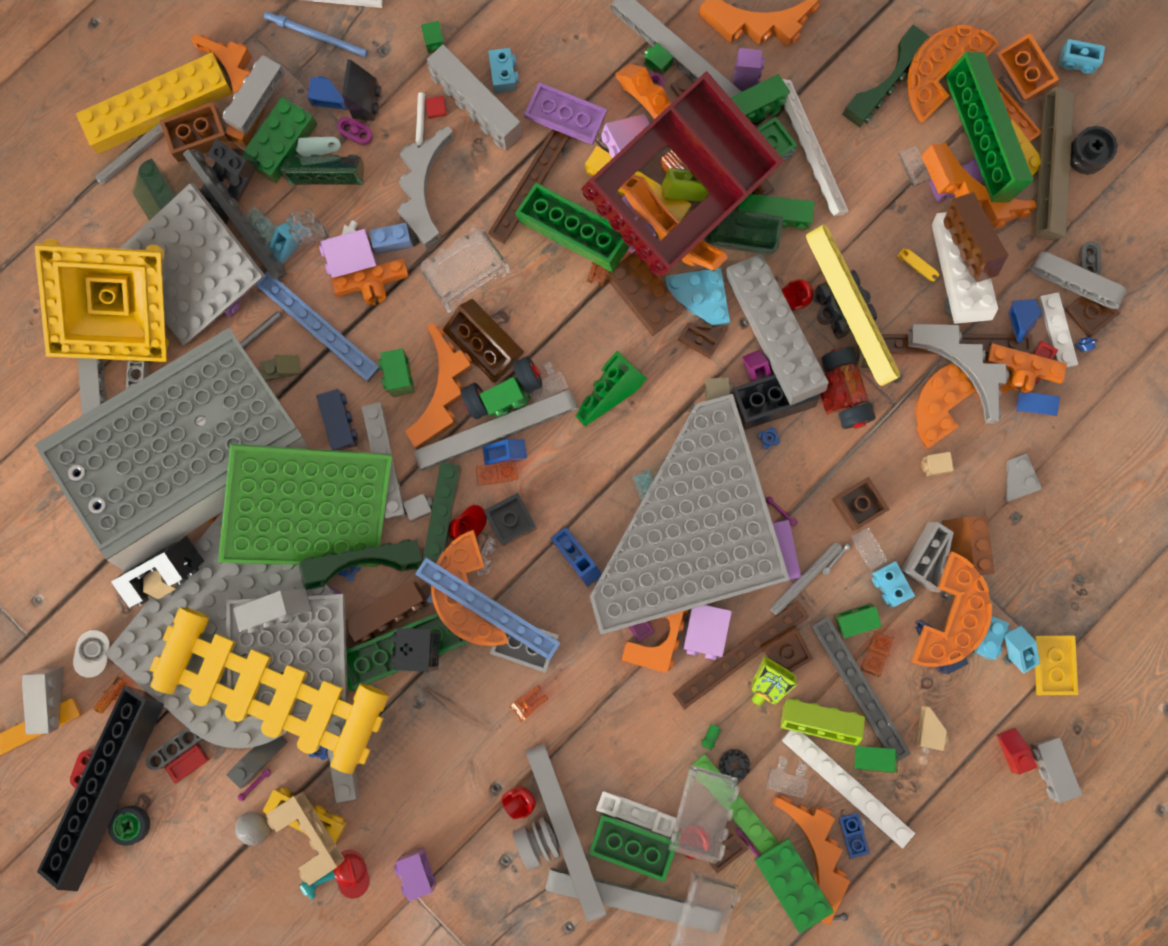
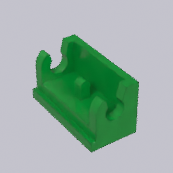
M871 603L834 614L840 634L842 633L844 638L882 627L877 608Z
M856 746L854 768L865 771L898 773L897 750Z

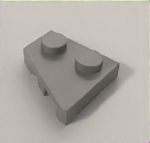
M1027 453L1007 461L1006 470L1008 474L1005 483L1007 485L1005 502L1042 489Z

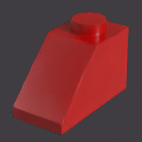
M1016 728L997 734L1012 773L1020 775L1038 768L1030 748Z

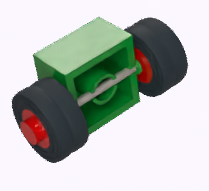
M526 356L513 363L517 378L512 377L484 392L477 383H472L462 388L461 396L464 407L474 419H479L487 414L496 415V417L504 416L511 413V409H520L528 405L527 401L531 400L529 393L543 386L540 377L541 373L537 365H534L533 361Z

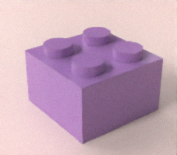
M424 847L403 854L396 861L394 866L397 877H401L403 883L401 890L403 896H407L408 901L433 892L437 884Z

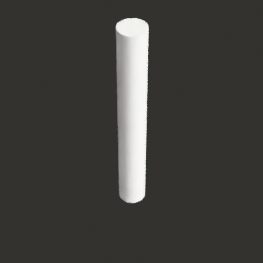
M422 92L418 93L416 145L418 148L423 143L425 93Z

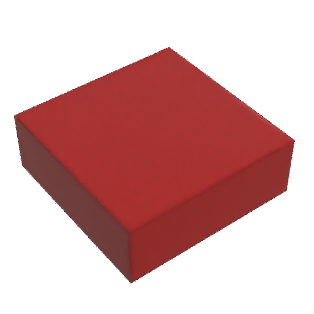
M444 96L425 99L429 119L447 116Z

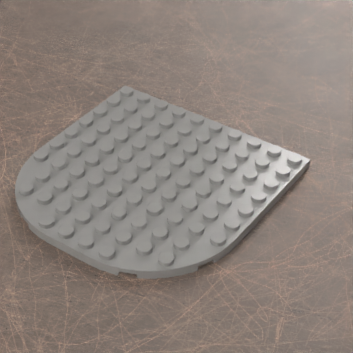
M221 512L194 545L205 561L198 566L200 570L191 576L188 574L189 579L178 585L176 582V589L160 599L151 597L107 650L105 655L153 698L163 703L170 713L197 736L223 747L249 748L269 743L280 736L271 738L264 735L261 731L263 720L228 721L225 715L227 704L212 699L211 703L205 706L195 705L189 699L192 689L184 685H177L174 694L162 693L150 686L154 678V672L149 671L155 656L160 657L167 641L162 639L167 627L174 626L175 623L173 621L180 606L194 609L210 617L205 632L201 633L200 638L212 643L215 634L227 637L226 600L256 599L282 590L303 588L299 570L300 565L219 563L218 557L223 512ZM328 584L324 587L306 590L307 596L335 594ZM193 653L187 669L198 674L205 658ZM225 668L219 682L227 686V668Z

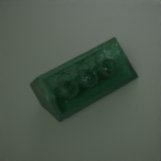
M296 154L285 158L281 167V173L289 185H363L364 163L361 157L357 155L340 157L333 154L329 155V157H322L314 154L310 157H303Z

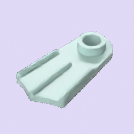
M336 137L298 138L296 151L302 159L336 152L340 149L341 145Z

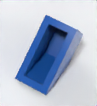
M324 76L311 77L307 98L312 106L348 109L342 95L328 78Z
M1036 299L1012 302L1009 316L1017 342L1024 340L1041 317V308L1038 307Z
M506 439L484 446L485 466L526 459L525 439Z

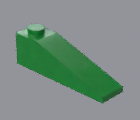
M618 351L603 366L601 378L599 381L595 380L593 392L591 395L586 396L575 415L585 427L634 394L647 380V377Z

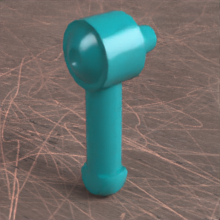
M332 870L311 885L302 881L299 887L303 895L314 899L317 886L335 878L334 872Z

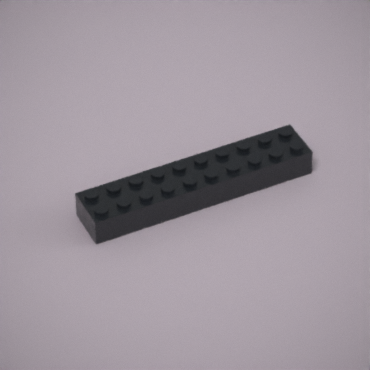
M128 686L123 687L37 870V873L57 890H79L157 719L162 712L164 704L141 689Z

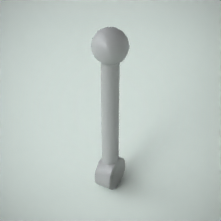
M845 543L844 548L840 551V553L834 558V560L828 565V567H825L822 570V573L824 575H828L830 573V569L846 552V550L851 549L850 543Z

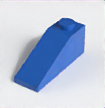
M566 527L551 537L553 543L587 587L600 578L602 573Z

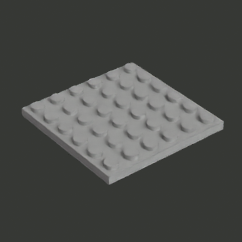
M194 183L188 184L120 248L145 250L149 245H158L163 249L165 254L162 261L165 323L183 346L188 345L265 277Z
M345 594L307 596L311 608L310 612L294 616L288 621H278L276 625L271 627H260V631L248 634V630L239 632L233 608L259 598L226 600L227 638L236 641L233 653L248 658L250 650L255 649L272 657L268 668L283 674L286 666L292 665L308 672L304 684L319 690L322 682L327 680L343 687L344 690L340 699L348 702ZM227 668V687L235 688L240 673ZM261 683L255 699L270 705L277 689ZM297 698L291 715L298 718H308L313 705ZM248 714V716H247V718H246L245 720H261V719L256 718V717H254V716Z

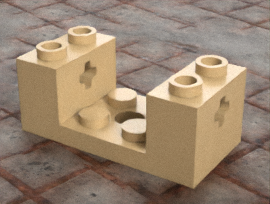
M303 791L266 814L269 827L272 830L275 829L276 832L298 819L299 828L304 834L307 833L310 838V846L314 851H318V854L298 868L300 870V878L303 882H307L308 885L313 884L337 868L345 860Z

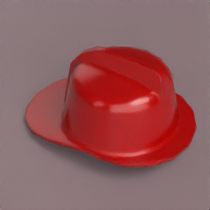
M471 505L460 516L455 517L449 526V538L455 540L472 530L474 531L475 538H477L486 524L484 509L479 505Z
M351 849L344 850L341 854L345 860L333 870L340 893L345 897L351 899L358 898L366 892L369 886L366 864L362 855L357 851Z

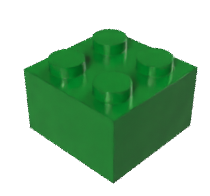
M404 349L381 352V359H378V364L384 374L382 385L386 392H389L392 397L415 393L409 358Z

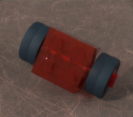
M839 347L822 356L821 359L826 372L825 376L829 382L826 391L820 393L826 414L840 412L839 419L843 429L852 427L858 429L866 426V423L875 420L876 416L872 404L859 405L868 401V397L857 364L858 357L855 348Z

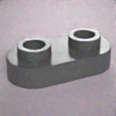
M1089 241L1080 248L1079 267L1086 270L1089 268L1091 272L1097 275L1101 272V247L1098 243Z

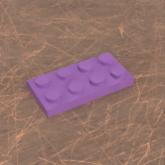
M539 82L525 111L524 118L593 145L606 117L607 109Z

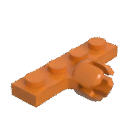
M994 77L1010 120H1013L1029 142H1032L1041 135L1042 131Z
M401 258L331 279L336 297L362 291L365 303L376 305L375 297H378L379 304L384 302L386 298L385 284L407 278L409 275L405 260Z
M993 343L989 347L986 361L987 364H1006V369L1012 372L1010 387L1014 391H1017V388L1020 387L1021 393L1032 391L1036 378L1061 384L1064 381L1067 364Z

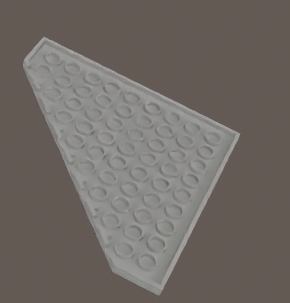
M733 394L697 403L692 409L589 596L600 635L790 580Z

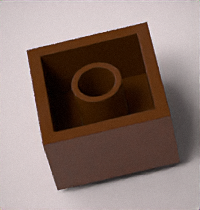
M869 477L832 499L852 532L890 510Z

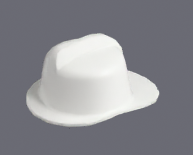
M90 630L79 637L73 658V666L80 676L91 678L99 675L104 670L108 658L105 653L109 649V640L103 632Z

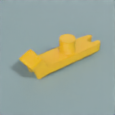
M903 248L897 255L901 261H905L917 273H920L932 283L935 281L932 276L939 277L940 275L934 268L909 249Z

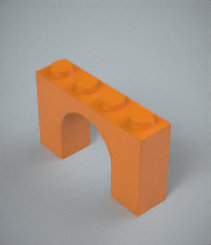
M688 610L666 616L669 622V633L665 641L660 645L645 647L626 641L621 660L667 673L668 669L672 670L674 659L671 658L673 650L677 651L680 640L676 638L678 631L682 632L684 627L683 613H687Z

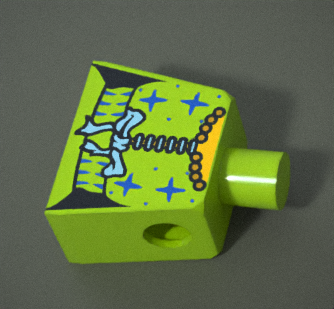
M765 656L752 680L751 690L755 693L752 701L758 706H761L765 700L776 704L797 685L796 675Z

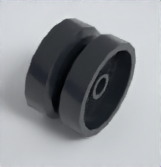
M1087 127L1071 142L1070 166L1080 174L1090 175L1097 173L1116 155L1118 147L1116 137L1104 127Z

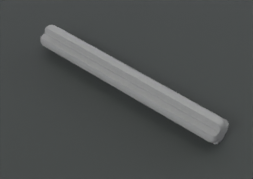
M161 123L156 125L95 176L98 182L101 184L106 183L163 136L164 132Z
M837 542L833 543L806 570L801 578L770 607V610L775 615H779L843 549L842 546Z

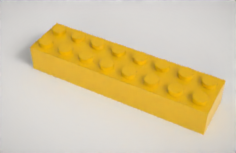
M212 52L76 113L90 146L100 154L149 132L160 123V120L210 102H215L233 94L218 60Z

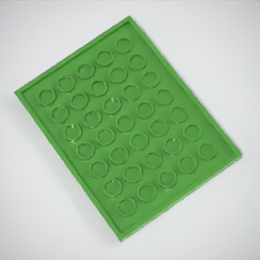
M230 444L218 557L219 563L300 565V561L308 557L321 558L326 554L337 555L347 550L359 551L368 546L373 548L380 547L392 455L387 453ZM365 564L356 567H377V565Z

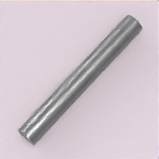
M276 311L240 342L242 348L245 349L282 317L279 312Z

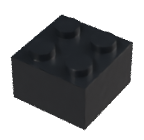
M519 493L484 510L502 546L537 529Z

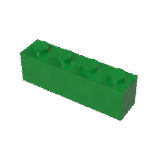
M749 194L737 206L735 221H740L742 224H750L752 222L758 223L760 226L777 225L779 228L796 227L797 230L810 229L813 223L815 201Z

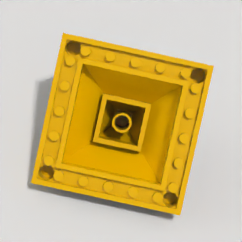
M52 238L46 239L42 243H36L35 255L47 357L167 361L169 341L166 338L162 277V261L165 254L160 246L149 245L145 250L61 246L57 240Z

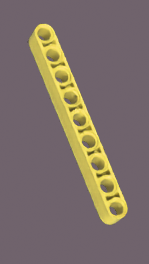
M822 224L806 234L807 241L876 381L880 386H884L899 378L900 372L830 230L826 225Z

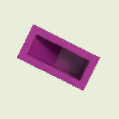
M760 350L742 357L750 382L772 376L768 360Z

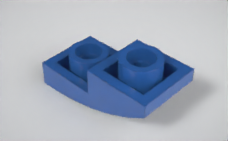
M1019 391L1017 411L1058 416L1060 397L1038 393H1021Z
M855 813L839 818L849 858L852 859L869 854L859 814Z

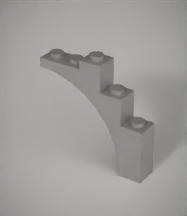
M449 126L438 130L435 136L430 140H425L421 147L418 148L413 143L405 146L400 153L402 161L411 172L404 174L398 183L410 200L403 202L397 211L426 249H429L442 239L429 216L426 193L429 174L435 160L443 149L455 139L453 131Z
M912 324L908 328V347L938 353L957 365L972 381L980 396L984 409L985 424L998 422L1002 414L999 407V400L1001 398V389L999 387L1004 385L1009 378L1006 364L983 363L985 360L983 344H959L962 340V332L959 331V325Z

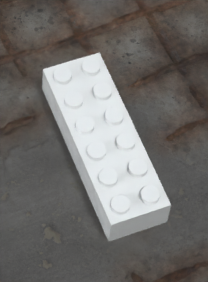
M947 212L936 213L932 223V230L954 324L993 320L998 310V305L991 278L977 283L974 277L970 275L968 266L962 260L957 245L953 243L949 230L944 226L943 220Z

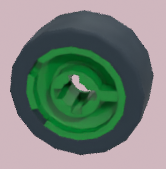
M133 805L121 808L113 814L108 826L109 835L119 845L128 846L138 843L149 832L150 818L141 807ZM128 822H130V827L132 829L127 828L126 825Z

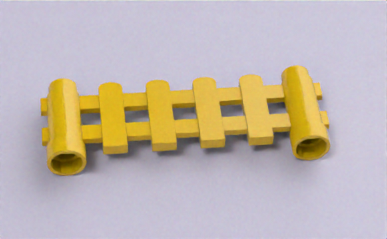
M179 607L173 621L175 623L174 626L167 627L162 639L167 641L160 657L155 656L149 670L154 672V678L150 685L153 689L166 694H174L177 685H184L192 689L189 699L195 705L205 706L210 704L212 699L227 704L225 715L232 721H243L247 718L248 714L263 720L261 731L268 737L275 738L281 736L284 730L300 736L297 746L304 753L312 754L317 752L320 746L334 751V757L330 766L343 773L353 774L357 764L361 763L364 765L371 751L366 746L372 731L378 733L384 718L380 717L379 714L385 708L389 698L388 693L370 685L359 684L353 698L354 704H350L340 699L344 688L327 680L322 682L318 690L304 684L308 674L306 671L292 665H287L283 674L268 668L272 659L271 656L255 649L250 650L248 658L232 652L236 641L220 634H215L212 643L201 639V633L205 632L210 617L191 608ZM193 653L205 658L198 674L187 669ZM225 668L240 673L234 689L219 683ZM261 683L277 689L270 705L255 699ZM297 698L313 705L307 721L291 715ZM333 714L346 719L340 736L327 730Z

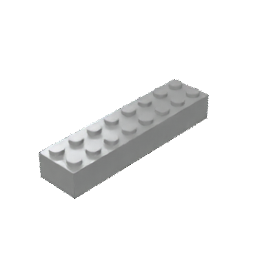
M761 253L727 267L726 278L790 405L825 392L829 382L763 254Z

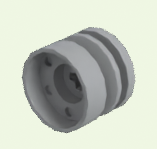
M545 817L539 819L541 828H539L535 821L532 822L533 832L531 833L525 825L513 830L517 849L528 871L541 866L540 855H543L550 862L551 856L549 851L552 852L555 859L560 857L557 837Z

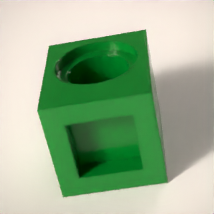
M439 21L421 25L428 53H434L440 46H445Z
M656 43L653 47L650 46L644 53V64L653 72L663 75L673 65L674 56L659 43Z

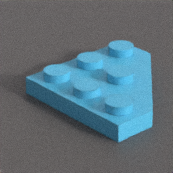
M717 268L715 271L709 269L665 276L666 287L685 309L700 317L711 327L730 324L721 268Z

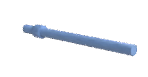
M267 11L264 13L265 19L275 22L280 27L291 28L363 57H366L368 54V50L288 20L286 16H278Z

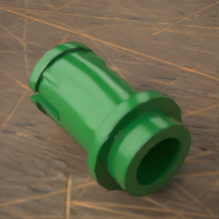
M710 724L704 739H701V746L712 751L713 747H716L715 742L722 729Z

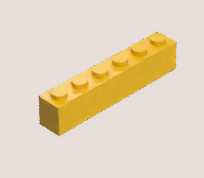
M596 146L585 163L587 175L593 177L612 159L610 153ZM639 171L635 173V175L645 178L656 196L680 222L688 215L691 210V203L686 200L666 199L662 185ZM619 188L617 190L618 194L624 197L625 194L623 193L621 188Z

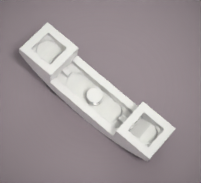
M602 791L596 807V811L624 819L667 837H671L677 818L605 791Z

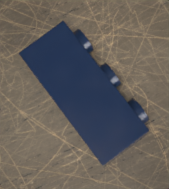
M335 389L316 395L331 450L341 451L357 446L355 440H358L356 430L351 427L350 422H353L351 412L347 411L345 404H348L345 393Z

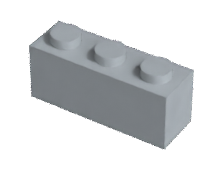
M1052 736L1032 743L1033 750L1031 752L1034 759L1039 763V773L1041 778L1046 781L1048 786L1046 791L1049 798L1055 802L1062 803L1081 796V790L1060 737Z

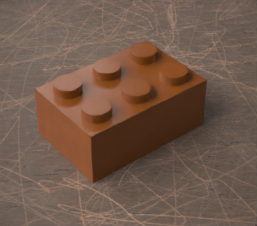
M213 102L160 120L170 152L178 162L187 160L183 153L188 149H197L203 154L210 151L216 139L230 141L225 134L226 129L220 112Z

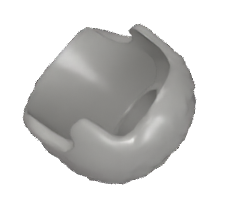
M246 812L236 821L235 833L242 843L256 846L266 840L270 833V827L261 814Z

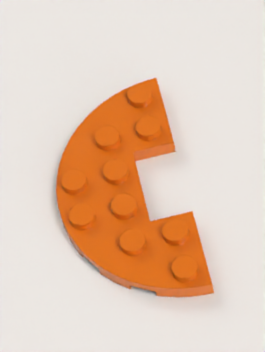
M957 25L942 29L924 41L912 60L908 74V96L912 109L920 122H924L949 97V94L938 81L956 64L965 52H984L987 58L1000 45L994 36L983 29L980 30L971 25Z
M954 363L943 367L930 377L923 386L916 403L917 431L926 449L959 427L948 413V410L975 391L977 392L972 381ZM1010 373L1008 381L999 387L1001 389V396L1012 389L1010 387L1012 377Z
M473 530L452 541L445 551L442 552L436 563L467 584H469L466 574L485 568ZM431 585L432 599L436 612L445 626L456 636L467 642L482 646L508 644L504 631Z
M950 552L937 589L955 595L944 630L942 632L924 625L911 663L938 667L959 662L978 648L988 632L992 617V603H990L988 586L983 576L973 567L974 565L955 552Z

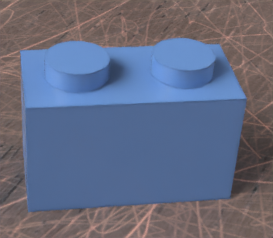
M407 223L369 230L372 247L376 255L413 248L410 229Z

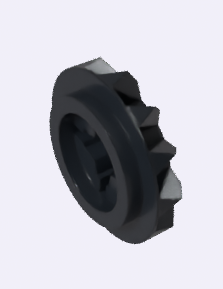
M728 750L719 760V770L727 780L737 782L744 779L750 771L751 764L749 758L741 750ZM738 758V765L742 768V770L735 769L732 772V767L729 763H727V761L735 762V760H737Z

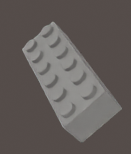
M444 45L440 46L427 58L428 70L431 73L430 78L433 82L439 83L443 87L442 89L448 97L452 96L456 100L457 106L462 110L465 109L468 112L469 118L473 122L477 121L481 125L482 131L494 138L493 141L499 148L503 147L507 151L522 137L520 121Z

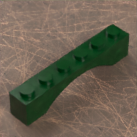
M912 25L898 44L897 63L893 73L877 87L857 93L846 106L842 115L858 127H861L864 122L867 124L874 116L872 112L875 108L879 110L885 102L883 98L893 93L896 88L894 86L896 82H901L907 75L905 71L908 67L910 68L917 50L930 36L915 25Z
M440 462L423 561L425 558H428L432 562L437 563L438 558L447 547L449 526L462 470L460 465Z
M407 539L397 544L385 543L380 547L373 548L368 546L359 551L347 550L337 555L326 554L321 558L308 557L300 561L299 570L303 588L310 590L324 587L338 573L354 566L376 564L404 572L419 569L422 558L417 540L411 541Z

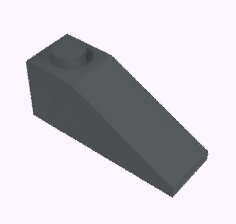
M280 736L269 743L253 747L226 775L240 789L247 786L288 742Z

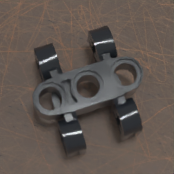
M853 269L850 273L874 321H876L877 313L872 304H868L871 299L870 293L860 286L859 276ZM826 281L815 289L816 299L822 306L817 313V321L822 325L831 324L834 336L840 339L848 335L851 330H849L847 320ZM822 312H829L831 318H825Z

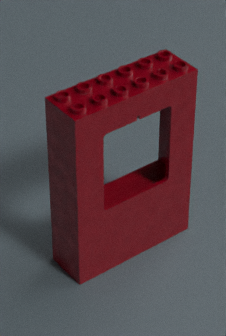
M706 71L601 168L581 190L583 191V196L595 204L597 212L610 221V226L622 234L624 242L636 250L635 253L641 260H645L648 263L650 271L660 277L679 263L784 162V159ZM667 145L703 185L709 195L662 240H658L639 218L637 220L634 219L636 214L619 197L617 190L659 150Z

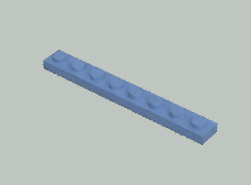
M267 271L264 274L265 277L256 286L364 380L369 382L379 371V366L278 279L274 280Z
M425 558L415 573L422 580L549 661L559 647L560 642L428 558Z

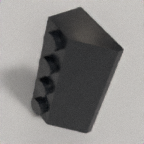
M775 375L732 389L744 430L814 408L819 400L818 395L790 405Z

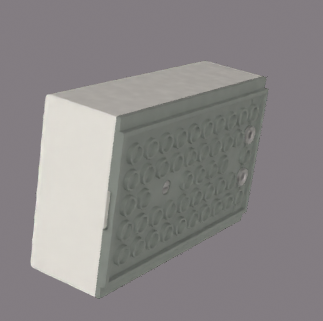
M227 328L34 444L104 558L125 573L223 512L230 444L308 448L302 435L230 328Z

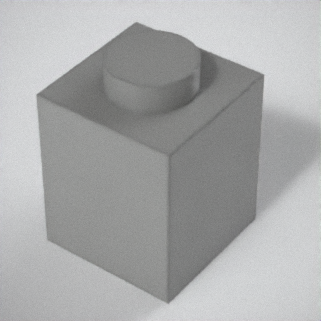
M425 494L403 502L410 521L414 522L431 514L433 506L431 497L427 498Z

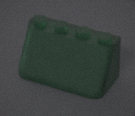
M152 158L140 165L133 187V195L150 221L178 194L165 172Z
M733 210L703 241L713 247L772 255L778 250L780 245L783 217Z

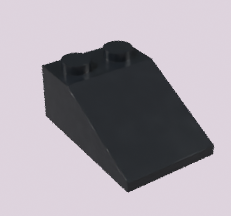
M347 59L342 97L353 119L374 121L375 115H378L379 112L377 100L378 97H381V86H379L374 76L354 61Z

